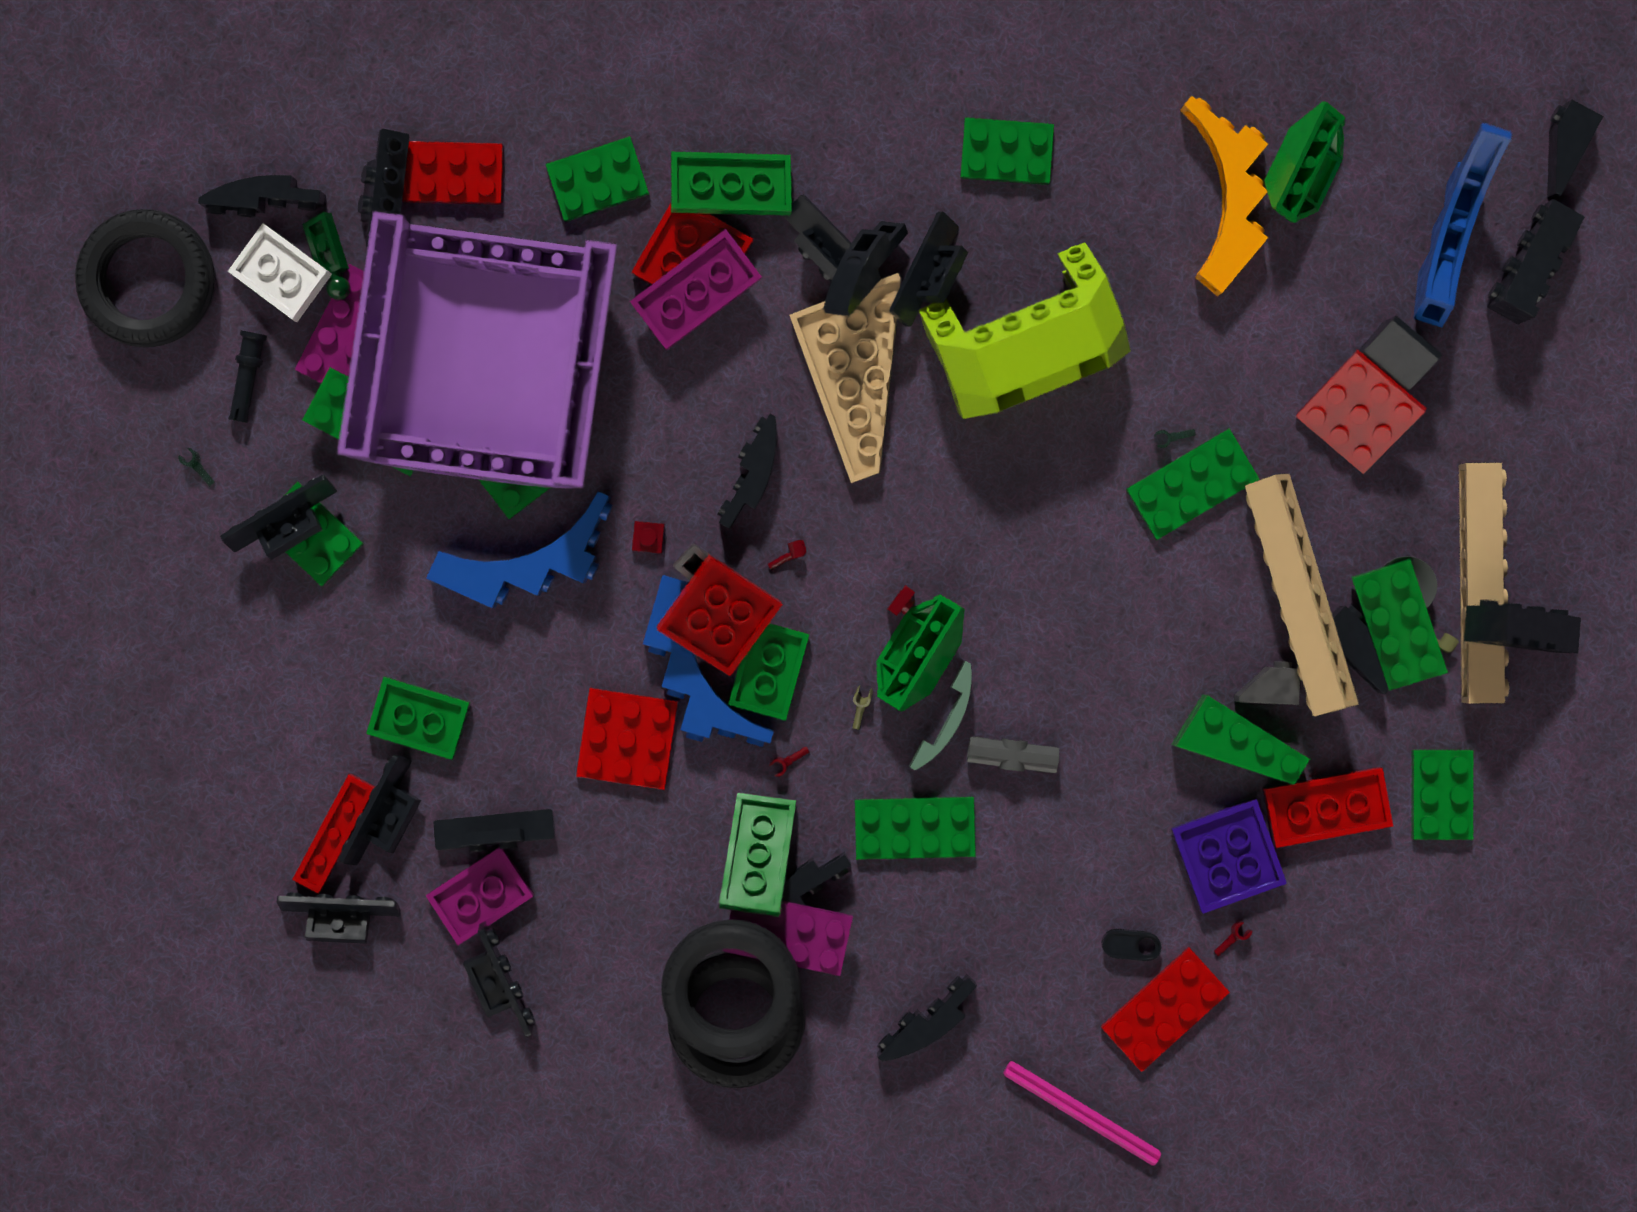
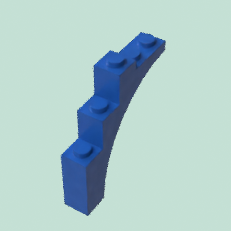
M1482 123L1462 162H1458L1446 185L1444 207L1432 229L1430 251L1418 273L1413 319L1442 328L1453 310L1460 271L1470 235L1491 179L1511 140L1512 132Z
M597 492L587 511L568 532L552 544L529 555L510 560L483 562L463 559L438 551L426 579L490 608H496L497 604L503 605L509 593V589L505 587L507 582L537 596H541L542 591L547 593L554 580V576L550 575L552 570L585 584L587 579L593 580L599 564L595 563L597 556L588 553L587 550L588 547L594 548L600 537L601 532L597 531L601 519L606 521L613 508V505L609 503L611 497Z
M662 575L643 645L649 646L648 652L665 656L666 651L671 652L662 688L668 689L667 695L684 699L685 694L690 695L681 731L687 732L686 738L703 742L704 737H711L713 727L718 728L717 734L735 739V735L739 734L747 737V743L761 747L764 746V742L771 743L774 730L756 724L733 710L707 681L695 654L665 636L656 628L688 584L686 581Z

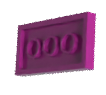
M725 229L633 298L630 303L667 351L759 282L762 276Z
M351 264L348 265L349 269L343 275L351 286L349 295L343 300L331 298L295 367L296 371L322 383L330 367L349 377L364 271Z
M782 901L780 916L731 910L729 920L751 922L777 936L789 949L797 967L837 976L841 975L853 915ZM738 949L722 950L723 952L757 958L748 952Z

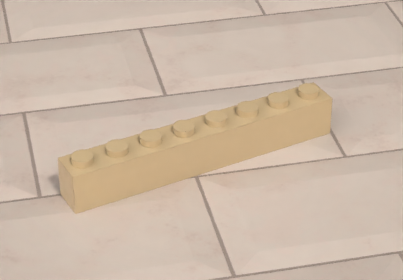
M1465 463L1459 465L1462 703H1505V696L1509 694V682L1505 678V667L1508 666L1509 662L1508 650L1504 649V646L1464 642L1467 605H1480V600L1499 601V605L1508 603V593L1504 589V577L1507 576L1508 565L1506 559H1503V547L1507 545V532L1503 529V517L1507 513V503L1503 499V488L1506 486L1507 476L1506 471L1502 470V463Z
M1290 474L1273 475L1246 485V501L1254 515L1255 531L1262 542L1264 549L1263 558L1271 572L1272 588L1279 599L1281 606L1280 615L1287 626L1290 636L1289 645L1295 653L1298 663L1297 672L1299 678L1304 683L1307 693L1306 703L1309 709L1312 710L1313 717L1358 705L1357 696Z

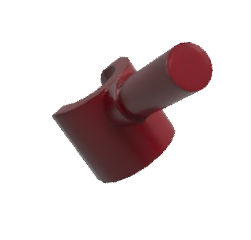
M797 540L787 543L790 553L784 554L768 563L770 570L786 561L804 556L806 554L804 541Z
M804 747L786 758H775L770 762L769 766L775 762L781 763L783 771L775 775L780 777L787 772L788 766L810 752L807 747Z
M1236 922L1231 927V934L1214 952L1217 956H1220L1237 940H1247L1250 938L1252 930H1247L1243 936H1240L1238 928L1244 922Z

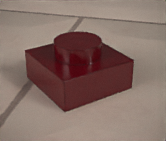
M635 521L632 551L662 554L665 524Z
M905 585L887 609L895 616L900 612L905 615L915 603V600L911 598L915 592Z

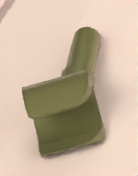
M1447 633L1443 635L1441 640L1437 639L1440 650L1445 653L1452 652L1459 643L1458 639Z
M858 686L853 697V702L856 705L852 727L854 729H860L865 707L869 706L873 697L872 688L866 698L861 697L859 694L861 686Z

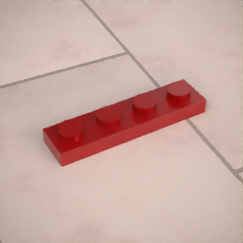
M351 773L348 774L292 879L293 881L318 894L321 893L342 854L344 843L350 838L356 827L355 824L358 816L364 812L370 800L369 796L375 787L374 785Z

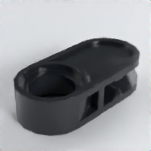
M1111 929L1103 935L1101 941L1104 952L1115 959L1152 961L1161 952L1159 938L1148 931ZM1144 938H1150L1154 941V950L1149 954H1142L1138 949L1139 942Z

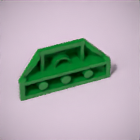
M1322 101L1289 128L1264 180L1271 207L1291 223H1296L1300 219L1319 211L1343 160V126H1345V117L1327 101Z
M939 594L933 597L932 600L909 609L876 661L878 698L903 712L932 693L962 643L965 612L963 607Z

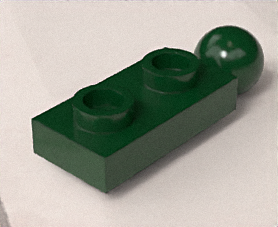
M323 212L302 225L313 260L332 273L326 286L328 295L335 300H343L349 295L351 286L349 281L342 277L340 273L349 269L332 213Z

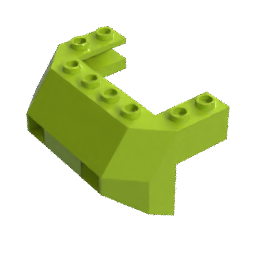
M1085 242L1057 253L1059 260L1066 269L1062 271L1065 283L1070 289L1057 296L1037 302L1032 306L978 326L968 332H964L947 299L944 303H931L929 306L919 310L928 340L945 370L958 414L963 419L998 413L1109 368L1131 352L1125 324L1107 276Z

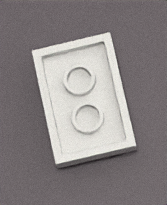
M262 223L228 270L229 273L295 322L299 321L332 275V273L264 223Z

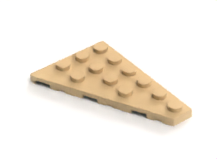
M899 273L881 279L850 316L825 313L823 309L825 301L789 315L851 483L876 475L881 471L897 319L889 312V309L901 286Z

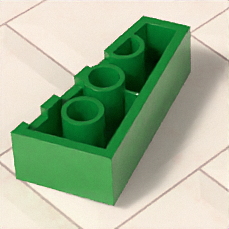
M1204 694L1200 697L1171 744L1293 785L1310 760L1215 699Z

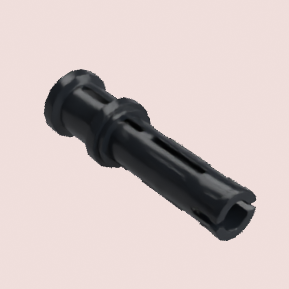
M241 330L242 342L240 353L235 358L239 367L228 419L248 423L247 419L257 367L260 368L263 363L260 357L263 341L267 340V335Z

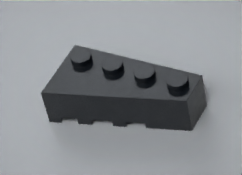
M1554 199L1545 205L1540 204L1532 215L1531 220L1535 221L1531 230H1525L1517 242V246L1520 247L1515 257L1511 256L1502 269V272L1506 273L1501 283L1496 282L1489 291L1487 297L1491 301L1487 308L1516 324H1521L1535 318L1540 309L1535 305L1541 298L1546 297L1551 287L1546 284L1547 279L1550 280L1558 272L1563 260L1559 255L1561 252L1566 253L1570 248L1585 217Z
M1480 600V605H1467L1464 642L1552 653H1578L1581 618L1569 616L1568 610L1550 609V612H1546L1545 607L1527 606V608H1523L1522 604L1503 603V605H1499V601Z

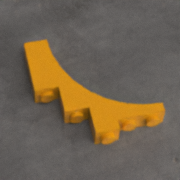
M1191 96L1180 111L1196 126L1208 144L1218 168L1222 189V215L1217 238L1208 259L1195 278L1218 297L1268 239L1263 234L1265 230L1260 224L1253 220L1249 222L1245 219L1267 193L1263 180L1253 173L1249 175L1246 170L1266 148L1268 143L1264 141L1265 136L1255 127L1249 128L1245 125L1237 134L1234 131L1233 124L1226 118H1218L1213 114L1211 106L1201 98L1195 99Z

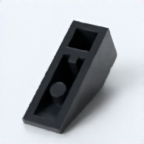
M1570 100L1563 106L1558 105L1550 118L1553 125L1549 131L1547 198L1551 200L1562 195L1604 117L1574 100Z
M1339 606L1332 613V617L1346 663L1378 694L1385 695L1389 689L1368 628L1362 622L1364 619L1363 615L1353 606L1349 608L1347 606Z

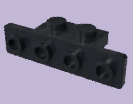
M388 129L379 130L376 159L367 162V166L365 165L362 169L361 182L364 183V193L358 201V213H361L360 221L368 223L367 249L373 212L401 215L410 137L407 133Z
M804 194L800 195L792 204L791 216H783L800 233L794 240L799 246V252L806 259H812L819 266L820 274L828 281H832L836 269L851 242ZM878 271V273H879V275H880V278H881V279L885 278V277Z
M943 211L936 213L889 309V312L906 327L912 326L923 302H945L968 255V251L962 245H951L959 230V226Z
M325 475L313 478L294 492L284 495L279 501L269 507L259 510L249 519L231 527L220 536L222 542L233 552H238L259 539L266 556L273 560L323 530L312 507L335 494L337 490Z
M393 755L385 764L383 775L378 785L371 791L370 800L364 812L358 816L352 835L342 847V854L339 858L341 863L357 866L370 842L388 853L395 852L421 802L420 799L399 787L412 760L407 757Z
M551 809L435 820L433 823L436 850L469 847V852L487 851V845L499 844V849L517 848V842L546 840L555 837L553 811Z
M287 893L286 896H277V904L281 911L309 912L305 933L307 941L367 944L370 915L400 916L398 903L389 897L364 900V898L355 895L346 896V899L334 898L328 894L304 897L300 893Z
M482 922L479 924L478 933L487 952L464 961V968L487 1018L512 1007L525 1036H531L532 1025L536 1024L531 1009L529 1007L525 1008L521 1001L524 995L518 981L513 982L509 972L512 969L505 954L500 955L496 946L500 944L496 931L493 927L489 929L486 922Z

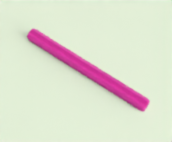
M1010 1061L1004 1070L1005 1077L1150 1165L1155 1166L1159 1161L1161 1152L1157 1148L1017 1063Z

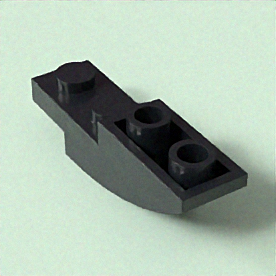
M266 175L244 178L224 184L200 196L198 204L208 208L207 212L210 214L226 215V210L237 211L238 216L255 218L256 213H265V202H268V206L273 208H286V204H298V209L316 211V206L325 207L326 195L320 190L297 188V180L290 175Z
M880 221L873 230L861 229L846 250L836 269L823 307L825 313L850 316L881 280L877 269L908 234L905 223Z
M771 413L767 419L763 416L760 418L753 430L757 434L752 444L746 442L738 455V458L742 460L739 465L749 471L747 476L740 475L733 487V490L737 491L731 502L727 499L725 500L717 514L722 517L719 523L728 529H731L745 504L756 510L768 485L774 465L777 442L776 417Z
M845 852L820 867L813 857L799 866L785 879L782 901L806 905L802 897L803 894L806 893L809 897L823 888L821 883L832 877L833 881L846 875L849 872L847 867L851 866V862Z
M968 974L963 978L957 976L947 987L950 992L944 999L941 1000L938 997L927 1008L926 1011L929 1013L927 1017L918 1009L913 1014L910 1011L907 1012L897 1025L900 1028L893 1036L888 1033L878 1043L877 1047L880 1049L877 1052L878 1058L883 1062L912 1054L927 1047L948 1033L965 1017L964 1011L958 1006L977 987L976 982Z

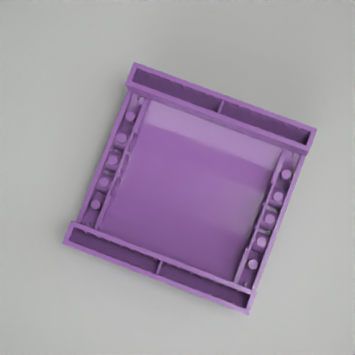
M373 212L338 454L371 463L441 475L537 487H583L617 244L586 240L585 247L414 225L409 224L402 215Z

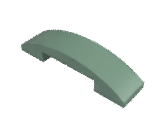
M963 661L950 686L961 693L936 741L932 745L922 740L909 765L910 768L917 770L931 761L947 745L960 725L971 691L972 671L969 662Z

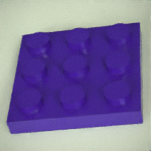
M1255 798L1171 828L1202 914L1287 884L1261 809Z

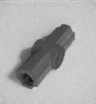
M970 736L967 762L994 765L1000 769L1025 771L1026 769L1037 772L1057 773L1060 748L1028 744V741L1023 740L1015 741L1007 738L995 740Z

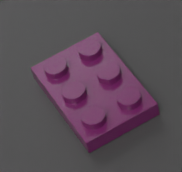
M497 848L425 896L456 944L460 945L478 933L480 923L486 922L487 926L491 925L532 898L534 894L506 850Z

